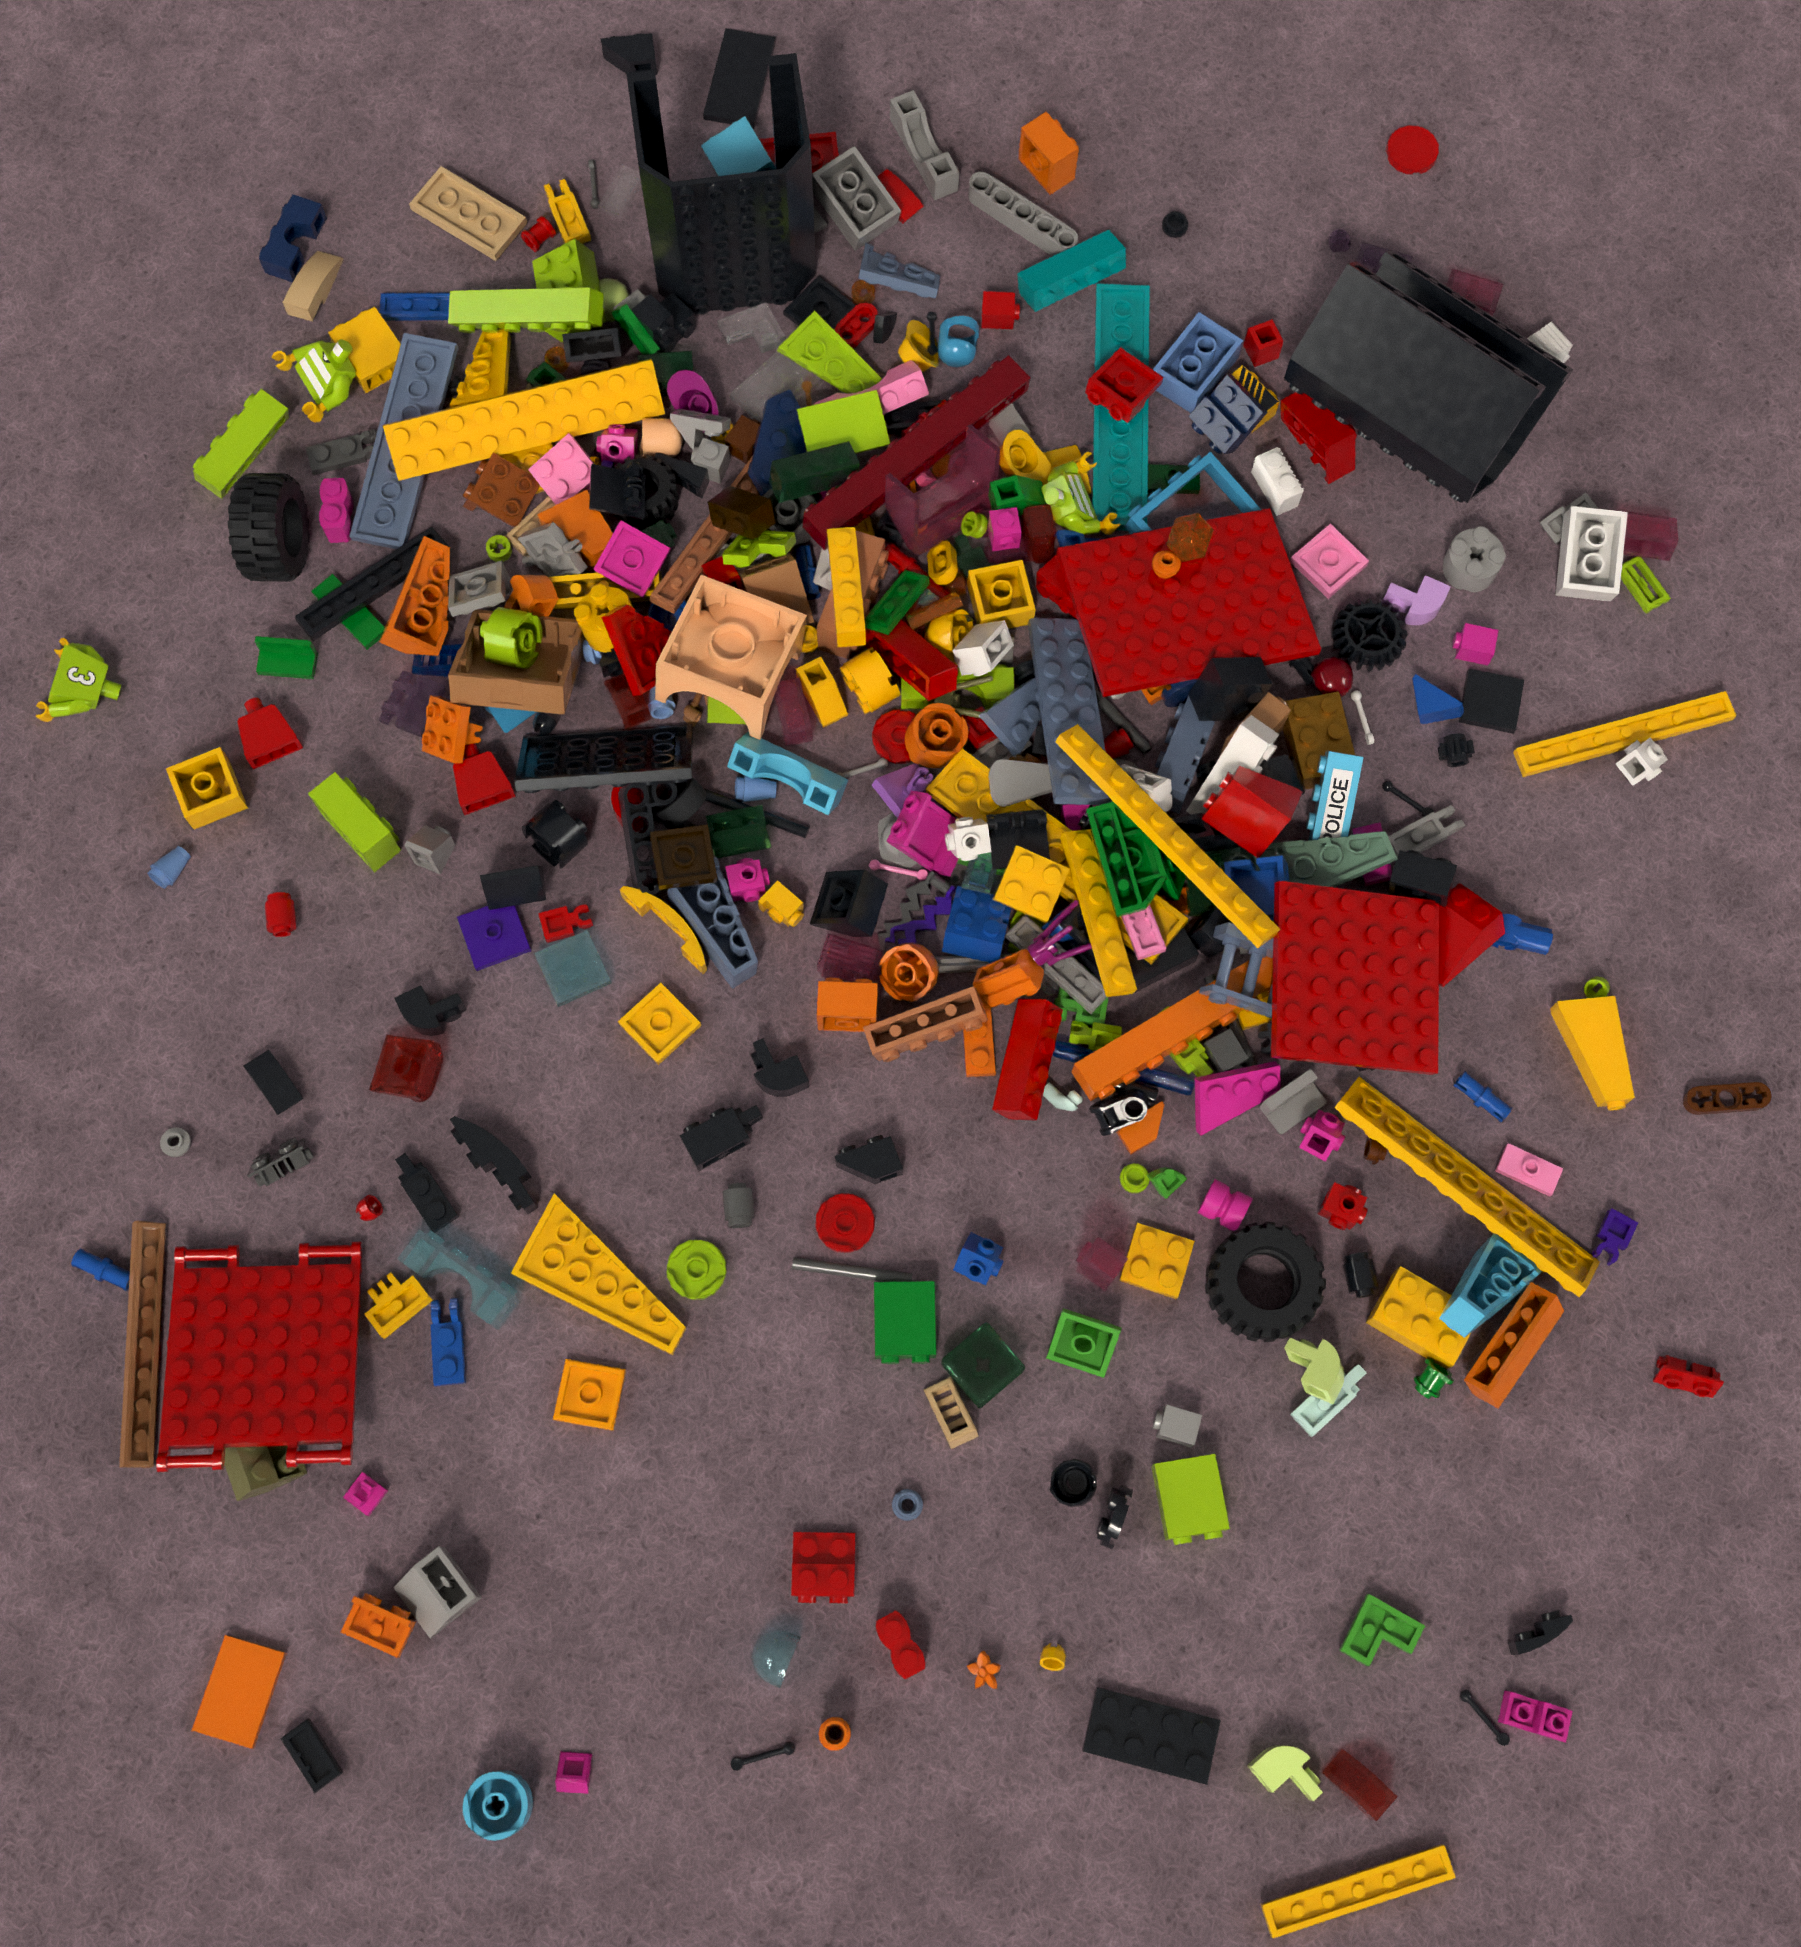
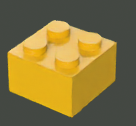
M1023 560L968 570L967 587L977 624L1005 620L1008 629L1028 625L1029 619L1035 617L1036 609Z
M221 747L166 768L184 818L194 830L248 808L230 760Z

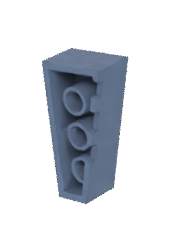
M1189 696L1185 704L1180 702L1174 717L1178 719L1176 728L1170 727L1165 739V743L1169 744L1166 752H1160L1155 767L1159 768L1157 775L1171 779L1172 791L1170 794L1172 795V807L1170 811L1178 814L1215 723L1214 721H1199Z
M715 857L717 882L668 889L667 899L676 912L689 925L699 944L733 989L756 975L758 960L747 932L741 923L738 909L732 900L726 879L720 870L718 859Z

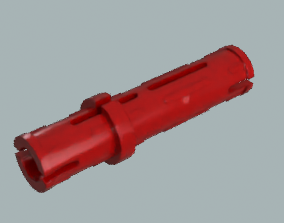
M894 543L889 544L885 548L886 551H889L887 561L898 570L899 575L904 570L929 576L927 572L916 564L917 560L913 557L909 558ZM929 576L930 584L923 593L930 597L941 609H944L953 600L954 595L941 585H937Z

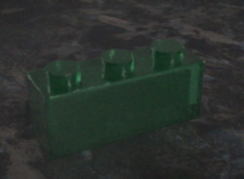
M848 441L772 461L769 483L778 502L781 503L830 490L835 486L837 488L840 487L853 471H858L860 463Z

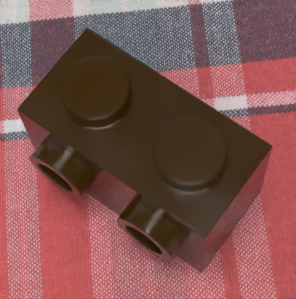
M728 486L708 501L712 525L728 532L754 540L775 524L772 503L769 498Z

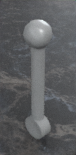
M880 758L876 763L836 774L847 778L876 768L885 769L888 766V761L885 758Z

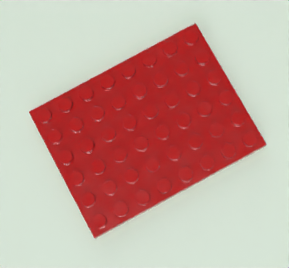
M1270 508L1057 548L1056 555L1102 697L1198 679L1211 658L1261 657L1264 665H1270L1320 654L1321 646ZM1160 551H1171L1181 561L1178 573L1171 578H1161L1153 570V558Z

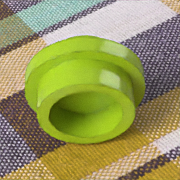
M1129 1164L1120 1173V1184L1129 1193H1140L1149 1184L1150 1180L1147 1177L1149 1173L1140 1164Z

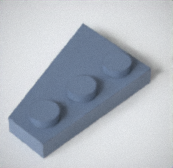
M865 243L858 279L864 280L869 284L888 286L896 291L904 290L916 293L920 297L936 299L940 275L913 263L903 265L895 260V255L886 252L885 256L873 251L874 246Z

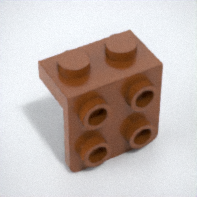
M493 452L487 461L485 459L481 460L475 473L479 477L475 484L470 482L462 495L466 498L463 507L472 512L476 507H479L508 525L515 527L523 518L540 484L531 474Z

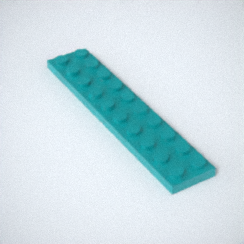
M1096 284L1094 373L1120 347L1149 367L1150 286ZM1149 398L1145 401L1144 407L1129 423L1122 419L1120 421L1113 419L1109 414V410L1103 405H1094L1093 464H1097L1092 468V506L1099 522L1109 513H1116L1117 517L1112 521L1113 524H1120L1116 530L1127 531L1125 525L1130 519L1128 514L1137 505L1140 504L1144 507L1148 502Z

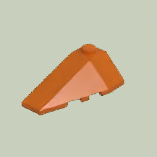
M426 536L422 538L379 641L380 643L405 654L439 655L448 632L449 623L447 621L450 547Z

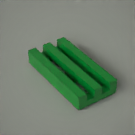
M627 304L618 306L611 312L644 357L653 355L660 349Z

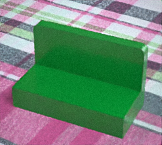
M255 637V644L259 649L256 668L258 675L314 679L318 653L311 641Z

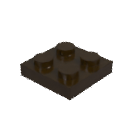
M708 825L650 832L659 890L717 882Z

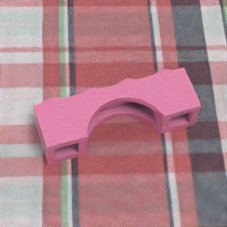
M910 360L888 370L886 376L879 383L866 390L850 394L836 393L813 404L816 405L877 390L884 415L929 395L921 369Z

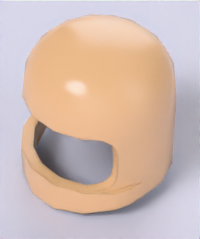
M643 418L642 439L640 443V455L642 458H646L647 455H651L654 458L656 453L673 458L676 457L681 451L682 435L672 421L667 418Z

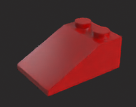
M1461 883L1451 890L1447 906L1439 905V985L1442 987L1448 984L1505 934L1503 913Z

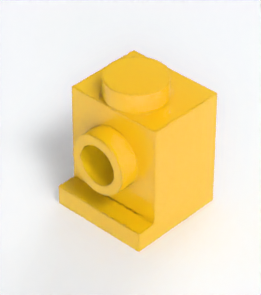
M778 880L758 900L759 909L763 913L768 909L767 914L778 924L783 922L788 927H795L804 917L802 913L804 911L803 902Z

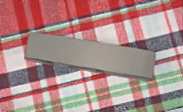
M976 172L971 175L968 195L970 202L1049 255L1054 256L1078 244V234L1074 229L990 174Z

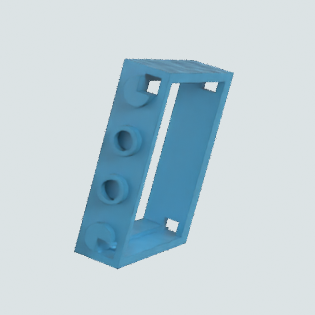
M1209 452L1203 458L1200 455L1194 458L1187 466L1189 470L1184 474L1180 471L1177 472L1167 482L1169 484L1167 488L1155 490L1148 497L1150 502L1144 507L1140 504L1137 505L1128 514L1130 519L1126 523L1125 528L1130 534L1150 531V527L1143 520L1203 470L1206 471L1242 513L1262 509L1218 459Z

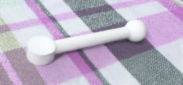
M1355 690L1351 693V699L1356 703L1367 745L1374 744V737L1370 732L1360 700L1362 694L1360 691Z

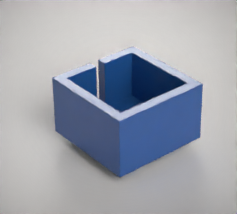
M1283 855L1256 858V864L1260 871H1256V866L1251 859L1224 862L1225 874L1274 921V883L1278 881L1289 882L1288 863Z
M957 886L945 931L942 952L988 963L999 960L1012 908L994 901V894Z

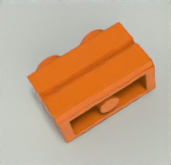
M1023 949L978 968L973 986L981 996L983 995L984 1000L991 1008L1000 1004L1009 1005L1022 995L1032 996L1039 991L1044 977V969L1034 961L1027 949Z

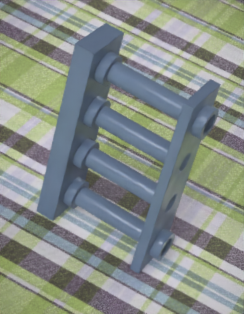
M1227 922L1215 926L1213 938L1223 941L1224 950L1215 985L1211 984L1200 987L1199 993L1208 996L1210 1002L1221 1005L1229 1003L1272 1018V985L1267 1003L1254 999L1253 993L1262 958L1266 956L1273 958V938L1257 948L1234 924ZM1240 947L1249 950L1248 954H1250L1241 994L1226 989L1235 951Z

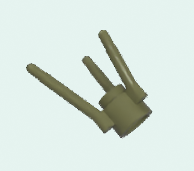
M987 676L958 683L957 690L990 682L993 680V677ZM954 691L935 698V703L948 704L955 708V712L959 715L980 718L979 714L982 713L974 711L975 709L960 707V694H955Z

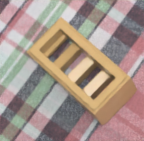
M951 1377L924 1389L951 1449L979 1436ZM951 1390L952 1395L937 1402L935 1401V1396ZM956 1401L957 1406L941 1413L939 1408ZM959 1413L962 1414L963 1417L946 1424V1419ZM967 1424L966 1428L951 1434V1431Z

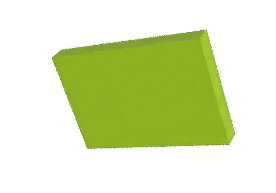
M877 390L796 410L810 465L885 447L890 444Z

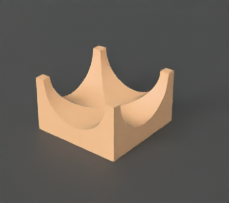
M701 575L656 663L655 700L666 704L671 694L681 691L707 695L734 710L746 723L750 736L760 740L764 733L769 709L781 677L791 658L798 660L802 653L807 615Z

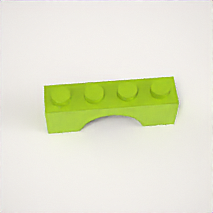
M996 665L991 672L981 676H974L973 674L961 675L960 669L957 668V684L987 676L993 677V680L990 682L964 688L974 693L981 700L985 709L994 706L993 704L1004 699L1014 690V667ZM901 678V709H923L925 706L932 704L934 699L928 701Z

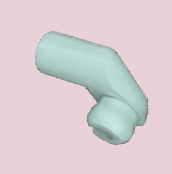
M1050 1082L1045 1086L1043 1096L1058 1109L1075 1111L1078 1109L1077 1106L1083 1101V1098L1074 1090L1065 1096Z

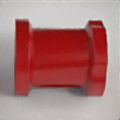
M543 216L538 217L537 223L528 231L524 230L521 232L522 240L534 252H538L540 245L549 237L554 238L556 236L554 227Z

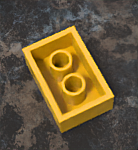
M1402 1266L1392 1273L1366 1321L1368 1325L1426 1359L1427 1357L1433 1359L1446 1369L1454 1366L1470 1336L1469 1334L1464 1338L1439 1319L1451 1295Z

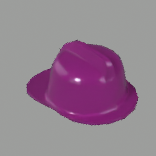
M681 370L671 376L668 381L667 393L675 411L685 409L719 416L717 398L701 375L695 371Z

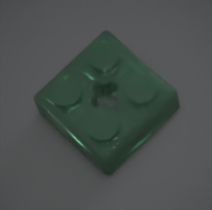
M988 1322L982 1324L941 1360V1365L977 1408H982L1025 1370V1365ZM988 1359L990 1361L988 1365L990 1371L987 1373L984 1370L977 1371L978 1363L976 1360L985 1361Z

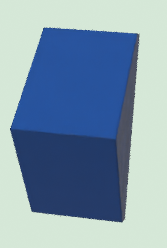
M1415 674L1412 680L1420 724L1459 718L1463 715L1462 702Z

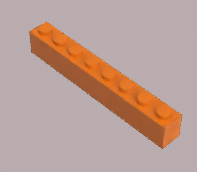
M1267 956L1262 958L1253 993L1254 999L1261 1000L1270 993L1273 980V958ZM1249 960L1231 970L1226 989L1241 994ZM1214 980L1213 982L1209 983L1208 985H1211V984H1214V985H1215L1216 980ZM1199 990L1074 1063L1071 1073L1090 1101L1097 1097L1101 1100L1105 1099L1115 1092L1116 1089L1114 1087L1122 1082L1125 1085L1132 1083L1140 1076L1139 1072L1142 1070L1157 1068L1165 1061L1164 1057L1171 1053L1174 1056L1182 1053L1189 1047V1042L1196 1038L1198 1041L1207 1038L1213 1033L1212 1029L1219 1024L1223 1027L1229 1025L1237 1018L1236 1014L1246 1009L1229 1003L1221 1005L1210 1002L1208 996L1200 994Z

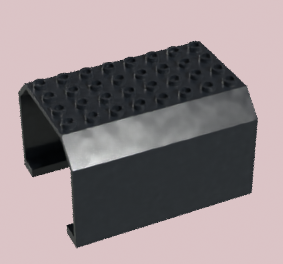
M797 53L768 56L776 169L673 182L669 177L655 69L626 73L638 166L658 293L664 298L668 297L671 293L675 294L697 315H703L714 310L728 312L738 307L758 308L763 304L771 303L784 305L788 301L795 300L816 276L811 143Z
M1393 250L1384 253L1379 261L1382 265L1376 274L1356 261L1348 263L1291 356L1284 380L1290 383L1289 387L1296 393L1301 395L1305 393L1311 397L1312 403L1323 410L1327 408L1335 414L1334 418L1344 425L1351 424L1357 428V433L1364 439L1369 441L1373 439L1379 443L1380 449L1390 456L1396 455L1404 460L1402 463L1408 469L1415 472L1419 470L1425 474V479L1430 484L1436 487L1442 486L1450 491L1449 496L1460 503H1463V501L1466 503L1470 502L1489 488L1514 458L1574 369Z

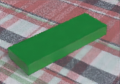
M904 570L865 617V628L889 635L929 586V576Z
M331 574L311 592L320 600L343 584ZM366 607L341 622L366 650L381 639L385 629Z

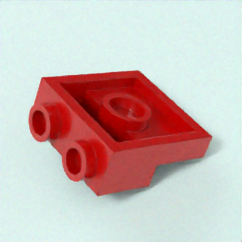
M1120 347L1089 378L1085 393L1092 404H1101L1107 408L1113 419L1117 421L1122 419L1129 423L1144 407L1145 401L1162 384L1164 377Z
M793 1532L791 1596L798 1597V1603H817V1597H829V1603H848V1597H854L855 1533Z

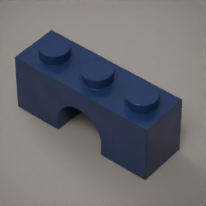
M292 194L288 203H285L282 208L281 217L277 225L272 227L266 246H263L259 253V261L266 274L290 282L294 281L305 260L300 248L292 245V242L299 237L317 239L327 219L322 204Z

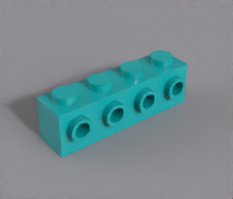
M1106 230L1017 273L1019 294L1035 312L1125 269L1126 248L1110 230Z

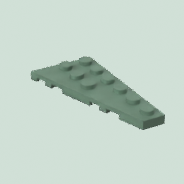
M1386 831L1353 834L1348 837L1338 838L1325 837L1310 841L1298 840L1271 843L1259 857L1283 855L1288 863L1289 882L1336 887L1398 860ZM1237 847L1205 852L1224 873V862L1251 859L1256 866V871H1260L1256 864L1257 857L1244 848Z

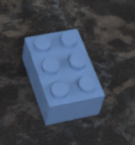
M1198 312L1153 370L1164 377L1162 384L1156 391L1191 413L1205 396L1210 395L1237 361L1244 340Z

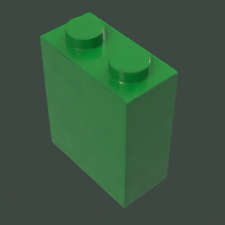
M935 1281L874 1282L875 1359H881V1364H899V1359H912L913 1364L930 1363V1358H936Z

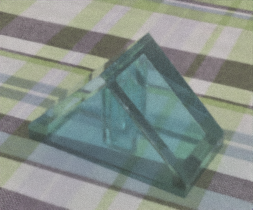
M991 852L978 854L977 859L969 860L962 888L985 894L993 893L998 869L992 868Z

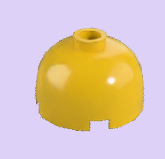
M952 609L936 615L930 622L924 636L926 641L954 663V653L952 650L974 627L972 621L967 622L964 615L969 614L963 609Z

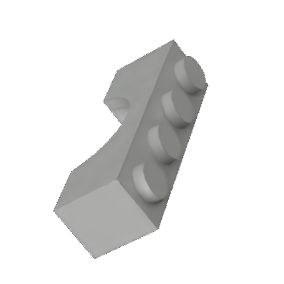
M912 90L890 99V120L933 199L937 200L957 192L959 171L948 151L942 153L937 147L928 126L925 109L915 91Z

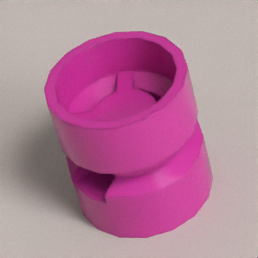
M1214 1179L1198 1210V1214L1212 1220L1219 1217L1220 1225L1234 1232L1240 1226L1253 1198L1240 1191L1231 1194L1230 1187L1227 1184Z

